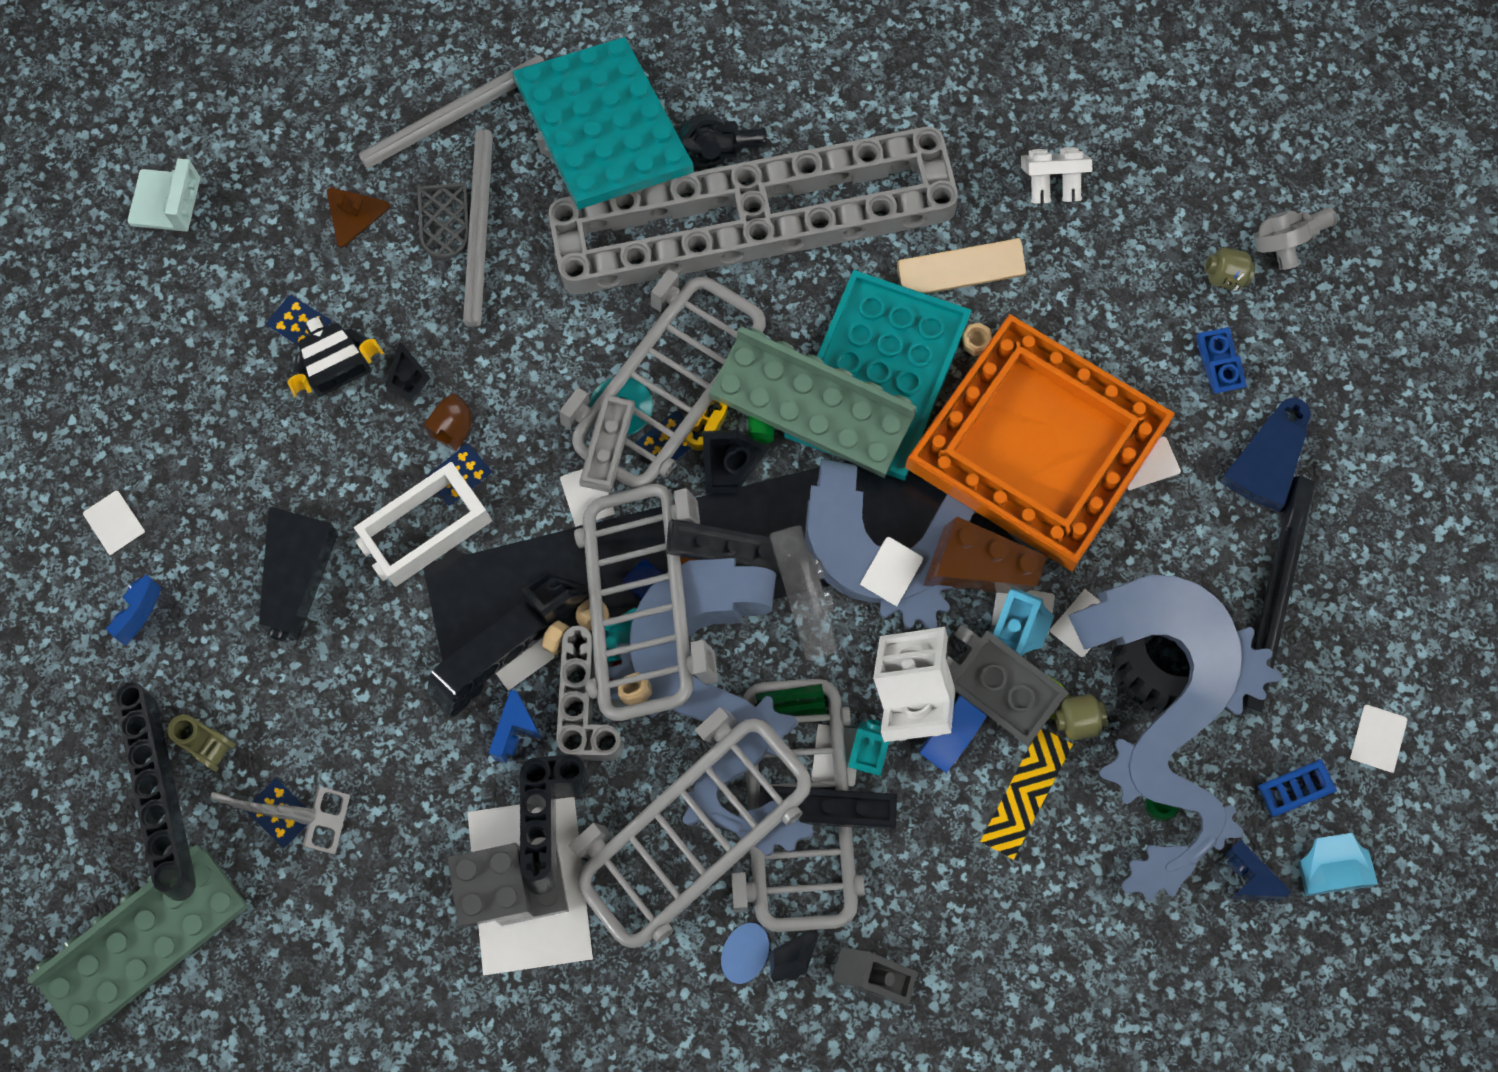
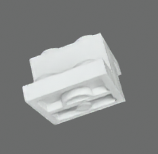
M945 627L880 636L873 679L884 709L881 725V734L884 742L903 741L951 733L955 686L946 660L948 635Z

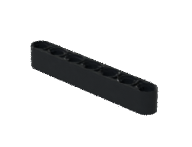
M133 681L126 682L115 693V705L151 880L154 887L172 900L183 901L193 894L196 888V878L158 704L155 697L140 684ZM158 785L157 789L151 793L153 788ZM163 815H165L164 818H163V820H162L160 823H158V820H159ZM171 845L169 852L164 855V852L167 849V847ZM178 876L176 883L170 887L172 880Z

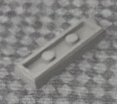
M603 395L580 477V486L612 493L633 416L635 401Z

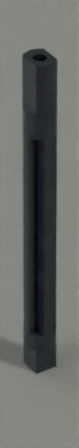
M1296 476L1292 479L1253 647L1254 650L1271 649L1273 654L1267 660V665L1272 669L1276 659L1316 484L1315 481L1301 476ZM1270 683L1263 685L1266 694H1268ZM1245 694L1243 696V711L1253 715L1262 713L1265 699L1257 700Z

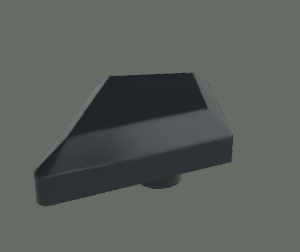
M399 343L385 386L413 403L429 381L430 376L406 347Z
M808 930L770 952V973L773 983L785 979L795 980L800 975L807 973L819 937L817 930Z

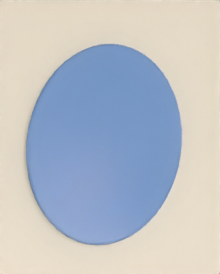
M755 923L743 924L736 928L726 940L721 955V966L725 977L729 981L736 984L749 982L763 969L769 953V939L767 933L760 925Z

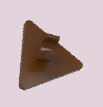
M332 187L327 189L336 241L340 248L347 246L391 208L390 203L385 200Z

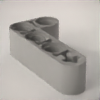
M572 626L567 629L562 639L557 745L564 755H576L583 761H612L622 754L624 743L614 727L609 725H592L593 699L590 698L587 691V680L595 678L592 635L583 626ZM580 638H583V640L585 641V643L581 644L580 646V655L582 659L578 658V653L573 645L578 644ZM575 670H584L586 672L585 678L579 683H571L569 678ZM575 702L584 704L581 714L578 716L568 715L567 711L571 704ZM572 735H579L582 737L581 745L574 750L567 749L565 745L567 739ZM605 736H613L616 739L614 747L606 751L599 748L600 740Z

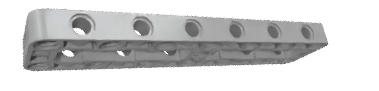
M921 127L697 171L579 210L571 196L555 200L550 205L548 215L558 269L564 288L572 294H584L660 279L668 269L681 275L944 223L951 220L955 215L958 191L942 133L933 127ZM924 146H930V147H932V148H934V149L926 150V149H923L922 147H924ZM871 158L873 161L865 162L862 159ZM806 169L813 171L809 174L802 173V171ZM912 170V172L919 174L922 183L772 214L768 203L770 197L790 193L793 196L829 189L831 185L851 181L852 184L886 178L889 177V174ZM745 181L753 182L751 185L748 186L741 184ZM685 193L693 194L690 197H681ZM943 199L946 200L948 203L939 204L936 202V200ZM624 205H632L629 209H620ZM729 205L736 207L738 220L589 250H587L585 237L588 236V233L607 229L616 231L647 225L648 221L672 217V219L708 213L709 209ZM751 208L759 209V211L755 213L747 212V210ZM878 211L886 212L887 215L878 216L874 213ZM563 217H572L568 221H560ZM817 223H823L826 225V227L816 228L814 227V225ZM757 235L765 236L762 240L753 239ZM696 247L705 248V249H704L703 251H701V252H693V251H691V250H693V249L696 248ZM635 259L644 260L640 264H631ZM574 271L582 272L579 276H570Z

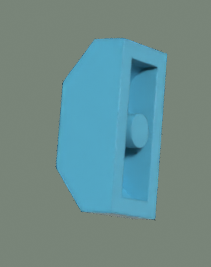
M1011 586L993 635L1023 656L1027 652L1043 647L1054 615L1044 606L1043 599Z
M1353 833L1316 838L1309 854L1298 862L1306 896L1378 885L1369 850L1359 844Z

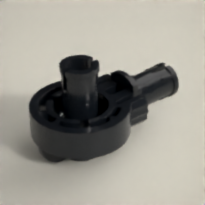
M708 113L699 114L689 119L679 134V138L694 166L698 168H711L719 165L726 158H736V153L741 148H765L767 145L766 141L763 142V140H767V132L764 127L738 130V125L735 121H723L720 117Z

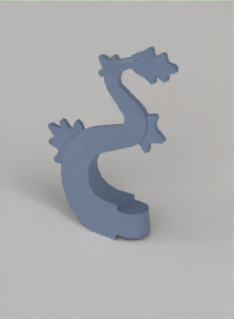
M821 459L817 481L818 486L811 485L805 531V546L814 567L823 579L839 592L853 599L880 603V616L882 618H887L896 611H900L904 626L907 629L913 628L916 621H920L927 629L937 628L936 613H947L950 609L949 603L941 596L940 592L953 589V587L942 585L924 586L923 584L944 526L956 517L970 522L972 516L977 512L947 494L923 538L914 547L910 548V550L922 556L923 561L898 606H895L860 585L881 547L876 545L865 531L862 520L863 492L856 491L857 465ZM1009 533L1019 543L1027 547L1033 548L1027 543L1023 542L1019 538Z
M735 558L689 560L681 565L689 637L700 628L706 626L741 623L742 616L765 615L772 611L776 573L774 571L756 566H736ZM669 580L654 583L641 600L636 612L672 603ZM670 610L633 619L630 630V643L618 644L617 648L675 634L673 611ZM676 641L618 654L622 659V663L608 668L609 679L617 680L636 672L642 674L678 665ZM679 672L648 679L651 683L652 695L647 701L675 694L680 687ZM694 676L693 691L690 698L682 706L672 709L681 715L704 722L719 707H722L732 713L738 721L737 724L752 718L764 720L782 740L785 735L798 725V720L794 716L775 712L773 709L774 701L769 696L763 698L755 707L747 700L714 685H705ZM617 687L610 688L611 701L620 699ZM658 713L650 714V716L654 717V716H656ZM756 732L748 733L737 743L738 747L754 766L766 754L778 757L762 736ZM732 749L711 767L725 785L749 771ZM705 772L697 780L694 792L687 793L714 826L717 825L734 832L742 839L752 830V827L741 814L736 816L721 806L718 798L720 788ZM771 801L762 807L747 812L758 824L778 804L775 801ZM689 806L683 816V823L693 825L702 822ZM799 819L789 826H786L782 821L759 841L755 847L760 849L766 856L773 854L776 845H780L788 852H793L796 843L799 840L811 838L814 831L810 825L800 822Z
M1148 575L1097 594L1100 603L1091 604L1087 608L1071 613L1068 616L1084 650L1106 644L1114 639L1117 645H1123L1148 636H1162L1178 644L1185 652L1190 665L1189 681L1183 692L1140 735L1135 745L1123 739L1116 740L1117 758L1099 771L1101 778L1117 783L1121 787V800L1125 804L1131 803L1135 798L1142 795L1157 803L1196 811L1201 818V830L1189 847L1148 845L1146 848L1147 860H1130L1131 874L1122 882L1121 888L1125 893L1141 892L1145 899L1150 901L1155 898L1161 888H1164L1168 895L1175 896L1181 884L1194 871L1197 862L1210 849L1214 847L1217 850H1221L1225 846L1224 841L1226 838H1240L1244 834L1243 829L1232 820V816L1236 813L1235 807L1231 805L1223 807L1221 802L1212 793L1173 773L1168 765L1170 756L1208 726L1225 707L1233 714H1241L1243 711V696L1245 694L1257 700H1264L1267 694L1263 689V685L1280 681L1282 674L1267 665V660L1273 654L1271 649L1254 650L1251 648V642L1255 634L1254 629L1247 627L1236 631L1234 622L1224 605L1201 585L1176 576Z

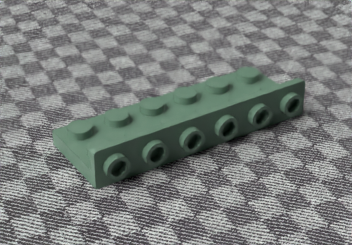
M740 326L737 332V339L709 391L710 398L885 478L917 409L911 400L905 396H893L884 392L882 387L874 382L860 381L843 368L834 369L825 365L823 360L815 355H803L795 351L793 346L784 341L775 342L766 338L765 334L758 329H747Z
M199 845L189 846L196 878V888L189 898L183 901L172 900L154 887L150 875L147 879V884L138 891L133 890L124 895L119 901L120 905L113 911L99 915L92 921V927L85 933L73 936L63 944V950L56 956L48 957L35 966V972L27 980L31 985L39 987L76 1041L81 1042L249 907L207 849ZM178 876L172 880L170 887L176 883Z

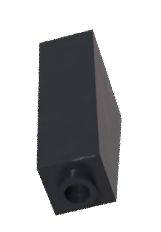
M270 507L267 521L259 624L268 632V637L281 642H286L287 638L299 640L339 534L331 523Z

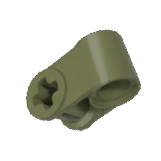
M189 715L176 716L168 725L167 733L169 738L191 753L192 757L215 772L219 770L218 764L227 751L234 749L236 746L235 743L212 728L209 729ZM189 725H193L192 735L188 739L182 740V730Z

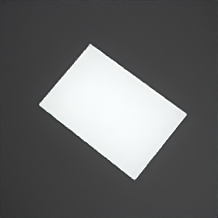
M574 797L556 799V843L559 850L569 912L501 926L496 921L478 924L483 975L593 959L587 903L578 889V876L582 868V859L576 856L568 846L579 836ZM520 804L467 812L471 852L517 843L520 847ZM536 807L531 813H539L545 807ZM536 838L531 844H541L545 838Z

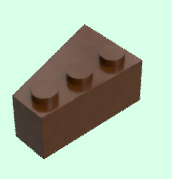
M956 517L945 525L942 530L923 585L952 586L955 589H983L986 592L1006 594L1009 593L1012 586L1028 592L1038 585L1047 556L960 517Z

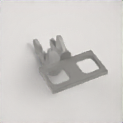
M318 786L312 809L248 802L233 799L230 796L216 792L211 793V799L249 812L293 820L304 825L308 824L303 847L334 855L336 854L350 795ZM325 793L334 794L341 798V805L337 815L321 811L320 806ZM316 826L329 828L333 831L329 848L326 849L312 844V837Z

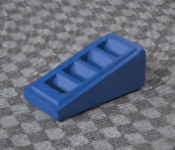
M1322 759L1257 786L1272 818L1337 792ZM1312 771L1316 772L1323 787L1319 791L1316 790L1309 773ZM1300 776L1303 777L1310 792L1305 797L1296 780ZM1288 781L1297 797V800L1291 802L1283 783ZM1277 787L1285 805L1278 807L1270 788Z

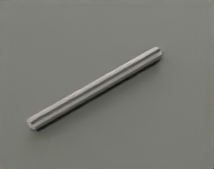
M537 55L359 153L360 160L366 168H371L515 89L517 85L513 79V71L543 62L544 59Z
M479 129L475 133L463 313L464 324L468 327L480 326L482 317L493 142L492 133L488 129Z

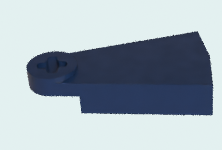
M1298 398L1284 400L1229 468L1220 483L1252 502L1280 512L1285 505L1306 437V429L1311 415L1308 405ZM1296 409L1298 411L1297 417L1300 419L1296 418L1291 422L1288 420L1289 414L1286 412Z

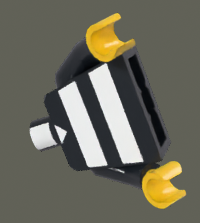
M321 317L312 318L305 324L309 336L298 342L300 352L295 356L292 377L288 380V385L294 398L297 397L299 391L306 390L307 393H311L312 389L319 398L372 372L369 366L372 362L371 357L377 353L383 355L384 352L375 339H369L352 328L344 330L339 323L326 327Z

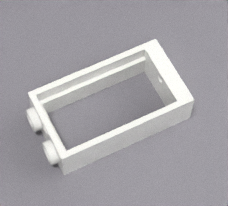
M450 462L353 528L360 536L355 542L364 555L367 557L372 554L377 561L372 567L381 580L389 579L396 587L492 522V519L454 464ZM451 484L470 512L390 566L371 537Z

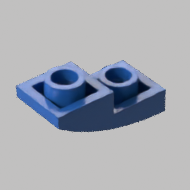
M1230 327L1198 333L1196 339L1213 393L1217 394L1246 388L1241 358L1236 356Z
M147 574L143 578L135 580L128 587L127 593L122 596L130 606L126 610L117 613L106 630L126 646L150 616L159 597L161 587Z
M959 695L954 701L951 733L929 736L919 749V753L947 773L977 733L987 715L963 696Z

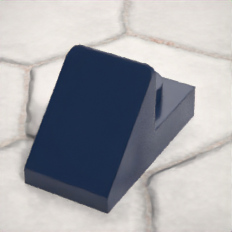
M1239 840L1225 853L1229 859L1227 863L1230 868L1240 877L1245 875L1249 879L1230 897L1231 899L1279 902L1291 893L1242 840Z

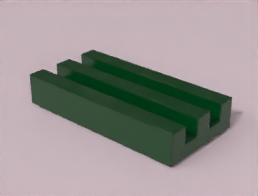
M822 684L755 694L757 705L766 696L771 697L774 703L784 702V704L774 705V711L779 714L791 716L826 714ZM817 697V699L797 701V700H800V699H807V698Z

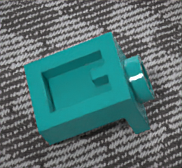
M868 719L867 723L860 721L848 764L849 768L881 776L889 742H884L881 734V721Z

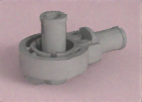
M1329 207L1311 215L1308 212L1286 211L1268 216L1262 222L1259 231L1254 234L1257 252L1276 251L1279 270L1297 267L1300 264L1297 259L1295 246L1314 241L1315 236L1321 230L1335 226L1338 221L1337 214Z

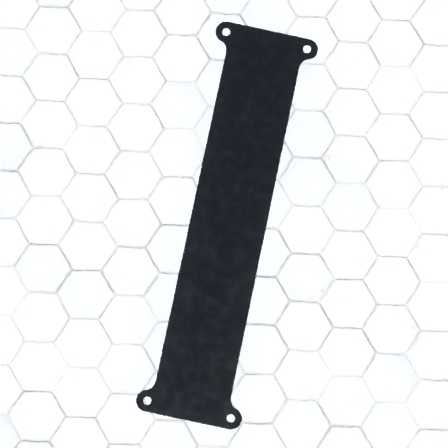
M857 466L856 491L863 492L862 520L866 533L880 547L887 537L894 539L909 549L914 547L923 538L947 494L910 470L904 481L887 474L883 478ZM820 467L742 486L738 493H717L696 498L701 525L795 542L793 573L789 576L776 574L773 600L831 586L812 564L805 546L811 485L818 486L817 481ZM662 506L596 522V531L662 514ZM975 513L972 516L971 523L1009 540H1014L1006 530L988 518L983 517L979 513ZM663 521L597 537L599 560L664 544ZM583 526L471 554L462 553L454 547L445 553V558L442 561H433L424 567L442 661L520 604L528 602L535 609L522 591V588L547 570L553 576L588 586L585 547H578L574 535L575 530L583 528ZM666 550L600 566L601 589L666 574L668 572ZM653 584L602 596V601L608 608L610 618L621 616L633 608H638L641 600ZM576 611L561 622L570 628L578 626ZM580 638L578 644H573L575 649H579L585 641L583 638ZM483 684L473 690L472 699L481 693Z

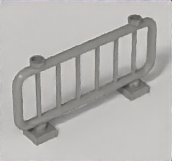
M668 269L651 291V307L662 312L667 304L669 306L593 406L589 407V394L577 387L559 411L561 425L572 431L575 425L579 423L572 435V444L575 451L584 459H586L589 446L585 443V437L596 423L603 395L618 397L616 395L630 377L688 412L684 420L673 432L642 411L634 408V415L665 433L670 439L658 455L654 456L626 438V446L652 461L647 470L640 475L631 474L622 467H618L615 479L632 488L651 484L659 474L666 478L671 473L676 464V461L671 459V457L714 399L709 397V391L718 376L717 374L712 382L708 383L653 349V346L665 330H668L724 364L726 358L670 325L684 306L737 338L736 330L688 302L693 293L699 289L708 290L753 319V326L751 328L763 332L766 327V319L761 309L711 278L696 277L690 279L680 290L679 275ZM648 353L706 388L693 407H690L634 372Z
M648 484L602 496L593 500L587 506L583 514V528L576 529L574 532L578 547H585L596 677L587 680V691L591 699L597 698L601 713L613 721L629 720L682 706L692 694L693 675L705 685L718 682L715 651L703 639L690 642L689 644L680 556L667 554L668 573L601 589L600 566L666 550L668 522L672 519L700 524L698 501L687 488L674 491L675 503L671 491L666 486L660 484ZM650 497H659L661 499L662 514L596 531V516L604 509ZM663 521L664 544L599 560L597 537ZM669 580L672 603L604 620L602 596ZM670 610L673 611L675 634L607 650L605 626ZM676 641L678 665L609 681L607 657ZM679 672L680 687L671 696L618 708L612 705L610 688Z
M804 679L761 682L748 688L742 698L755 706L756 693L822 684L823 692L828 699L829 714L794 717L798 720V723L830 721L832 747L792 749V752L796 756L832 754L834 780L811 782V788L835 787V790L849 791L844 727L851 724L849 706L842 707L841 697L836 687L826 680ZM766 754L764 758H770V757H776V756L770 755V754ZM747 771L745 774L749 811L759 808L760 783L750 771ZM797 783L770 784L771 786L797 787ZM838 826L840 848L773 852L771 856H766L760 849L754 846L751 849L752 881L746 882L745 872L731 874L733 913L747 912V903L754 902V910L758 921L763 927L776 932L836 929L846 926L857 913V896L865 894L863 874L856 875L852 827ZM840 855L843 883L767 887L765 860ZM843 890L844 908L839 914L775 918L769 913L767 894Z
M719 707L695 729L704 741L714 745L706 754L615 837H613L606 826L592 823L568 845L576 856L589 859L581 868L578 876V889L582 897L614 939L622 946L638 948L652 939L657 943L664 941L673 932V928L669 924L780 822L783 821L786 826H789L802 815L803 812L798 806L809 795L811 788L810 774L781 737L764 720L752 718L737 724V719L730 711ZM756 732L760 734L796 777L797 787L785 800L779 796L738 747L737 743L748 733ZM730 749L734 751L778 804L758 824L711 768ZM705 772L752 827V830L733 847L730 846L686 791ZM680 795L727 852L707 871L660 814ZM655 818L701 875L681 894L635 837ZM628 842L633 844L675 898L656 917L653 916L610 861ZM604 864L650 922L637 934H630L624 929L592 886V876Z

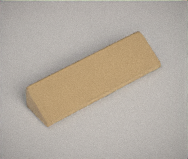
M1020 238L902 259L897 263L900 286L924 294L1026 276L1023 247Z

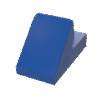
M514 690L509 692L489 750V754L494 760L506 764L509 755L514 756L519 744V737L516 736L517 732L542 739L518 692Z

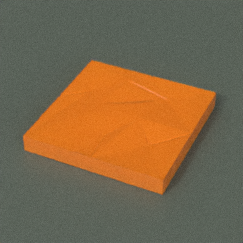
M1009 314L909 455L905 468L1073 572L1163 435L1175 413Z

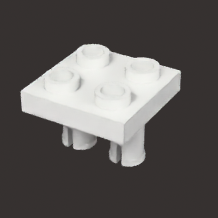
M1077 147L1060 148V153L1057 154L1048 153L1047 149L1029 150V155L1021 156V168L1029 176L1031 175V203L1051 202V174H1062V201L1072 202V199L1074 201H1081V173L1092 172V159L1084 154L1083 151H1079Z

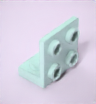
M177 159L175 170L171 172L140 170L128 217L130 226L188 232L201 178L191 161L188 159Z

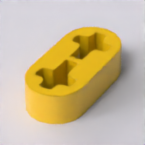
M713 400V402L710 405H713L715 402L718 401ZM718 402L720 411L714 410L710 418L707 417V408L685 438L689 447L698 451L704 450L703 437L700 436L698 440H694L692 431L698 432L703 424H705L704 431H719L728 413L727 405Z

